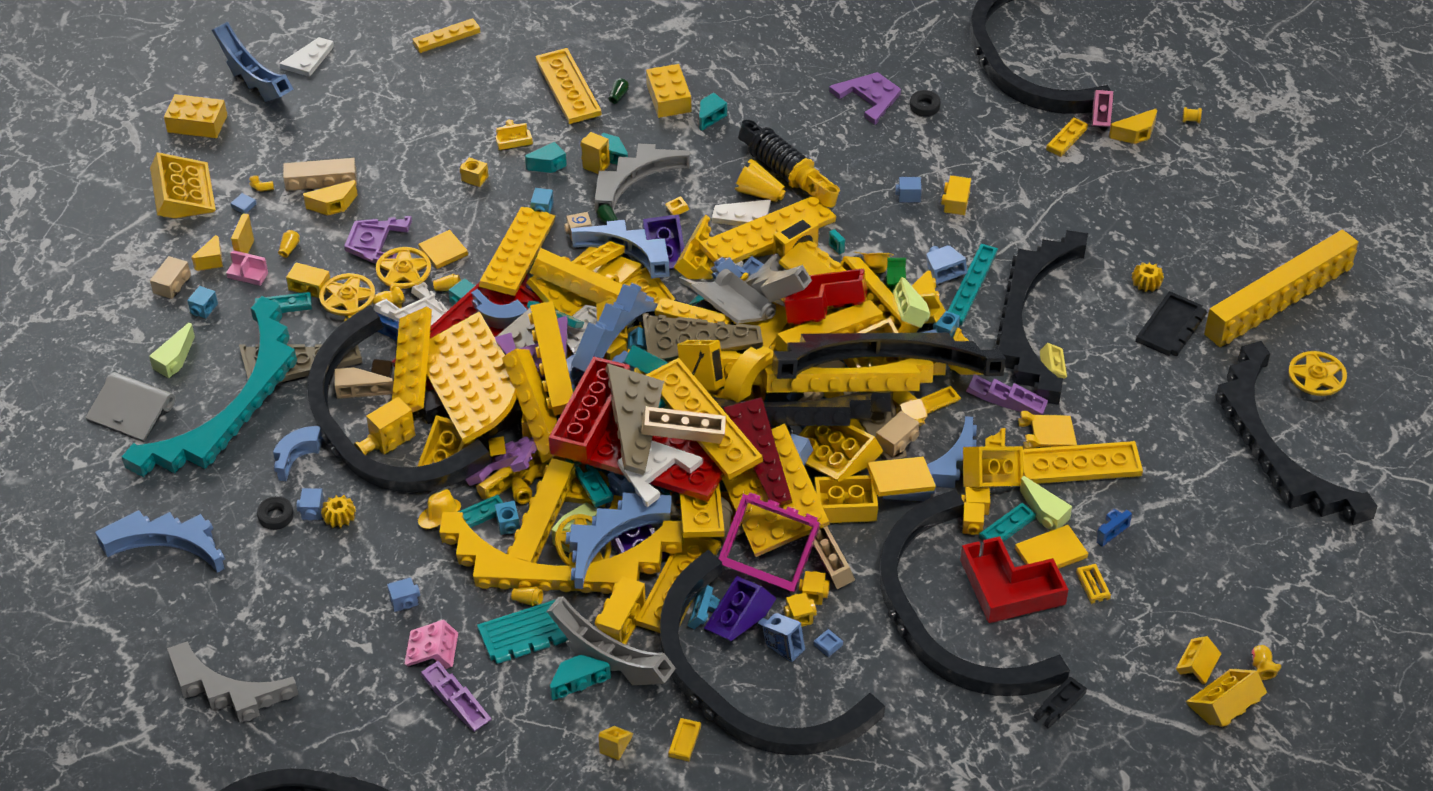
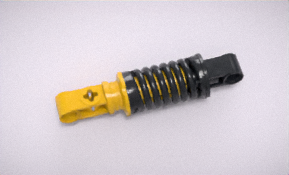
M752 120L742 121L738 139L749 146L748 151L750 155L756 157L773 172L777 173L792 188L800 187L811 196L818 198L819 202L826 207H834L836 205L840 188L814 168V161L806 158L805 155L797 151L796 148H793L787 141H784L773 129L769 127L761 128Z

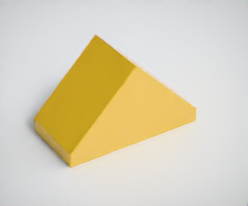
M217 235L192 256L195 270L200 271L223 267L221 246Z
M616 726L599 732V752L620 760L633 733Z

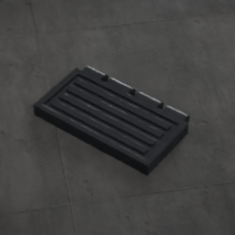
M1169 291L1138 333L1135 342L1167 356L1171 354L1178 356L1208 312L1202 308L1203 305Z

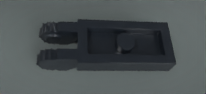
M1070 676L1043 702V705L1035 712L1034 718L1040 720L1047 711H1050L1052 714L1044 723L1047 728H1050L1058 718L1060 719L1086 694L1087 688Z

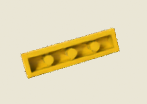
M538 450L535 453H531L532 460L528 462L529 467L527 469L513 472L510 466L504 467L478 484L476 488L481 498L486 500L501 494L511 486L512 478L516 476L523 478L533 465L542 464L543 462Z

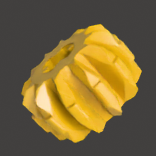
M1142 262L1141 265H1136L1132 273L1133 285L1138 286V290L1144 289L1145 292L1147 290L1154 292L1155 289H1159L1164 279L1162 268H1158L1157 264L1151 265L1150 262L1148 264Z
M336 495L335 498L328 497L327 502H323L321 514L326 525L330 524L332 528L338 525L341 528L342 525L349 526L350 521H354L356 509L351 498L347 499L345 495L342 497Z

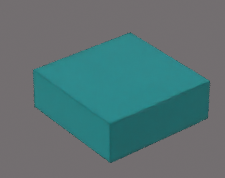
M835 229L829 231V245L839 255L844 253L845 239Z

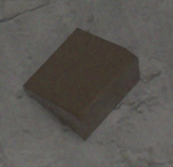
M374 359L371 372L391 378L393 372L392 362Z

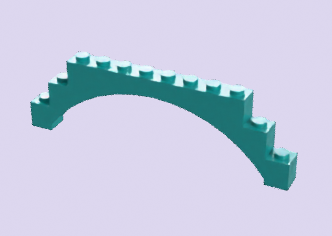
M261 296L250 308L253 320L257 321L259 326L260 347L253 372L238 396L214 418L185 434L155 443L141 445L133 443L121 456L126 469L144 478L148 472L153 470L155 464L175 473L179 468L183 467L186 459L204 469L215 461L220 451L227 447L231 438L238 434L242 425L249 421L253 412L261 407L264 399L273 392L274 387L285 378L286 373L297 363L295 349L286 345L290 339L288 327L279 323L282 318L280 304Z

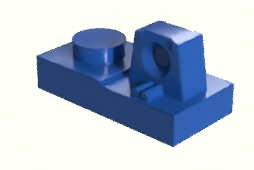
M1116 509L1110 511L1106 515L1108 523L1102 524L1097 531V543L1103 547L1130 526L1132 513L1128 510L1123 513Z

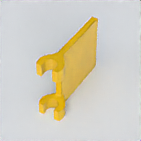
M1028 411L1020 412L1019 426L1026 427L1031 425L1033 435H1025L1024 449L1077 445L1071 416L1033 415Z

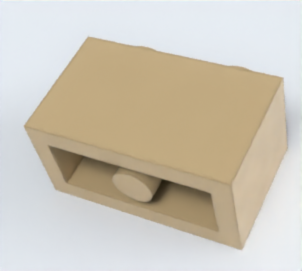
M168 256L150 280L153 293L173 299L176 293L181 290L186 280L190 278L191 271L188 262Z
M900 411L876 432V439L882 450L892 457L896 456L899 452H903L911 441L914 442L918 438L919 422L903 411Z

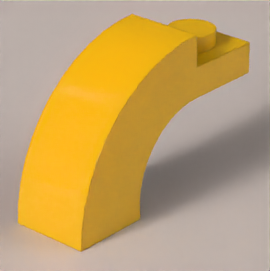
M765 346L757 350L752 347L747 349L738 358L729 372L723 395L737 403L750 396L751 388L757 375L764 368L772 364L773 351Z

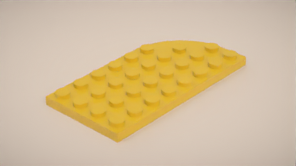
M480 312L471 315L469 318L429 339L427 375L465 444L497 426L510 412L517 399L516 388L512 386L501 358L505 354L500 346L496 344L495 337Z

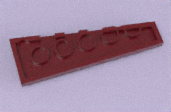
M762 397L724 407L725 413L763 456V462L753 468L768 499L780 503L779 506L792 503Z

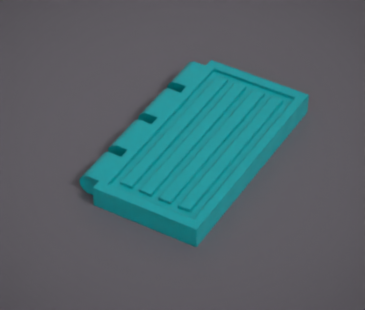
M555 600L477 624L478 632L490 660H495L496 664L511 660V654H513L514 658L530 654V648L537 652L551 647L550 641L553 642L554 646L566 642L568 638L547 613V610Z

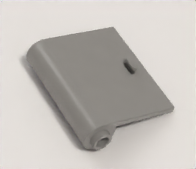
M728 269L722 270L715 282L691 284L690 286L691 289L711 303L714 308L724 313L735 323L768 320L776 313L775 304L770 303L767 298Z
M113 372L107 376L103 388L85 418L145 442L161 411L168 412L172 409L175 403V395Z

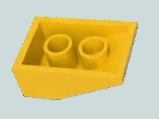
M436 415L418 466L444 460L473 443L475 439L465 444L452 420Z
M1023 446L963 447V487L1021 485V478L1024 476Z

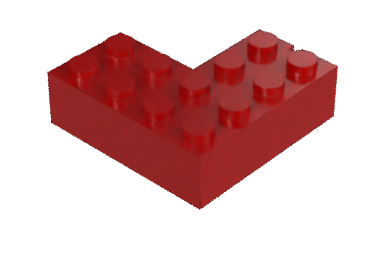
M863 268L809 275L812 279L809 285L804 290L786 296L784 303L788 323L797 325L810 320L812 322H820L826 318L828 306L842 307L844 304L849 303L859 305L866 301L868 289L865 270Z
M1000 536L983 540L981 557H979L981 545L979 541L962 545L960 561L988 623L1066 605L1069 589L1054 558L1014 567Z

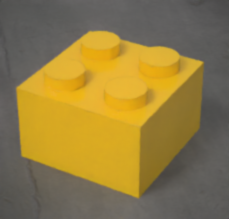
M399 397L366 416L369 434H373L380 445L379 450L383 454L394 450L397 446L416 436L412 409Z

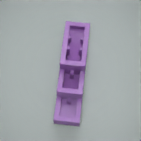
M976 374L973 375L966 392L996 405L1019 412L1028 411L1033 415H1042L1048 400L1015 383L1012 387L996 379H993L991 383Z
M436 661L421 672V676L433 691L473 732L491 721L490 716L467 687L463 688L452 673L449 674L439 661Z

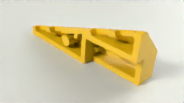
M707 215L700 220L674 266L687 279L713 278L711 268L714 267V263L699 248L701 241L711 238L709 236L711 227L708 226L710 218Z

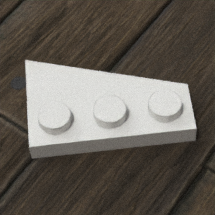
M318 37L279 63L280 69L310 77L333 49L334 42Z

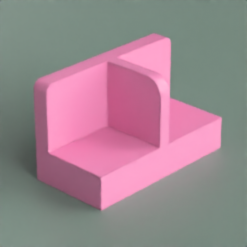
M232 250L230 253L232 264L226 272L227 278L261 286L268 275L265 258Z

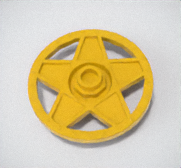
M411 247L391 249L381 255L376 263V274L379 280L387 286L395 285L400 289L411 288L421 284L428 278L431 272V262L424 252ZM398 253L396 259H387L390 255ZM410 253L417 254L422 258H411ZM427 267L426 272L420 278L417 271ZM380 268L389 271L385 278L381 274ZM398 281H408V282H410V283H396V282H398Z
M353 273L341 274L325 282L320 290L319 298L324 309L332 314L341 316L354 315L373 303L375 288L373 283L362 275ZM348 279L344 284L337 283L339 280ZM360 280L366 283L369 288L359 287ZM327 290L332 295L324 301V294ZM368 299L365 304L358 307V301ZM338 306H343L346 310H337L334 308Z
M1319 351L1303 352L1295 356L1290 362L1288 369L1290 380L1297 388L1316 396H1327L1337 393L1344 387L1347 379L1344 365L1334 356ZM1306 357L1305 365H1295L1297 361ZM1319 357L1325 358L1331 362L1323 363L1319 359ZM1339 371L1342 373L1341 383L1334 376ZM1295 376L1304 378L1305 385H1302ZM1320 386L1330 388L1329 390H1316Z
M575 514L563 520L559 525L555 535V544L560 558L566 565H576V563L572 562V552H570L568 559L563 551L561 543L570 548V544H566V532L570 531H562L563 528L572 520H574L576 525H587L586 521L592 523L591 516ZM611 541L606 544L604 558L599 551L591 563L610 558Z

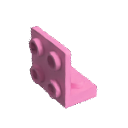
M445 620L412 630L409 636L404 664L411 666L434 658L445 669L453 667L458 632Z

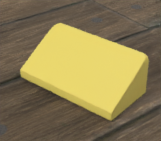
M1047 343L1040 350L1041 362L1058 378L1065 379L1067 373L1063 349Z

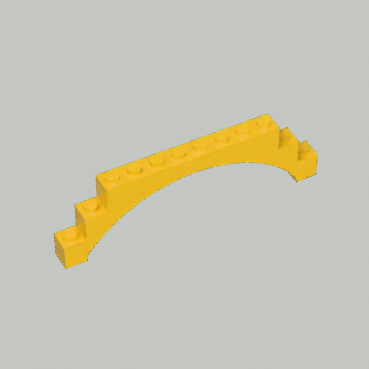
M721 351L725 377H728L733 365L742 355L736 351ZM909 358L895 363L871 367H811L802 371L793 379H777L772 371L771 364L757 375L753 385H763L767 393L919 391L920 383H932L933 375H945L946 364Z
M443 512L439 531L442 543L450 545L458 543L456 556L459 565H475L473 573L475 586L484 589L489 587L509 589L537 586L543 591L560 590L563 592L581 591L583 593L602 592L609 594L612 592L614 584L618 583L622 576L639 581L640 572L646 574L660 573L662 552L670 554L683 553L684 543L682 521H663V525L656 532L635 547L608 559L591 563L584 579L583 589H576L575 580H571V569L576 568V565L553 566L537 564L505 554L481 539L465 522L463 512Z

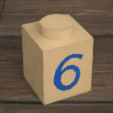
M588 212L567 216V223L564 224L565 232L570 235L571 241V228L592 226Z

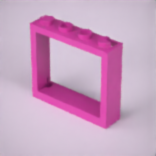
M750 492L749 495L743 494L719 556L722 565L795 593L821 523L817 522V517L806 514L805 517L799 515V510L788 506L786 510L780 508V503L769 499L768 502L761 501V496ZM748 504L812 527L792 582L728 558Z

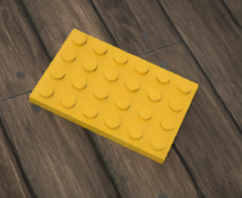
M782 424L771 429L792 498V503L779 507L785 510L787 506L799 510L798 514L804 517L806 514L817 517V522L821 523L819 529L830 525L786 425ZM753 467L730 480L725 475L722 477L736 511L742 495H749V492L761 496V501L768 502V497ZM748 504L741 522L756 557L810 534L812 529L811 526L752 504Z

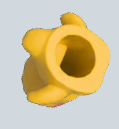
M395 285L390 286V291L378 293L373 298V305L387 299L400 309L402 308V303L405 302L402 290Z
M1258 645L1253 648L1252 665L1257 668L1256 671L1261 680L1276 677L1281 669V664H1275L1272 661L1273 656L1270 648L1265 645Z

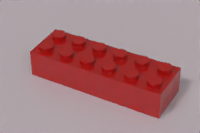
M593 356L548 437L550 454L584 463L589 462L614 415L611 401L612 393L608 384L609 376L606 373V366L611 364L630 370V365Z

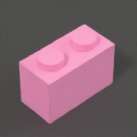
M1094 91L1091 126L1110 127L1113 91Z

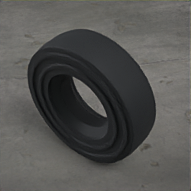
M920 90L912 94L910 98V109L916 115L932 116L940 109V97L932 91ZM929 101L932 104L928 106L920 105L919 102Z
M279 496L265 499L257 509V517L260 524L270 530L286 527L294 516L290 501ZM279 508L283 510L282 515L279 517L271 518L268 516V512L272 509Z

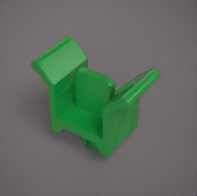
M887 258L886 287L893 293L901 277L906 279V258Z

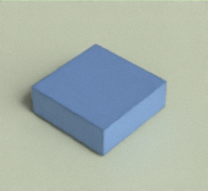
M241 193L230 204L231 208L246 214L256 205V200Z
M828 629L814 640V646L829 657L843 646V641Z

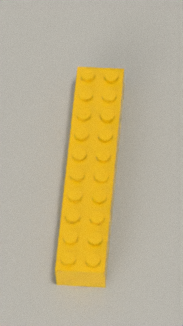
M1342 229L1211 307L1204 335L1217 346L1222 347L1226 343H1231L1236 337L1244 335L1251 328L1257 327L1264 320L1272 318L1279 311L1285 310L1292 303H1297L1302 297L1310 295L1315 289L1323 287L1330 280L1336 279L1345 271H1349L1354 265L1353 261L1357 253L1356 249L1359 241Z

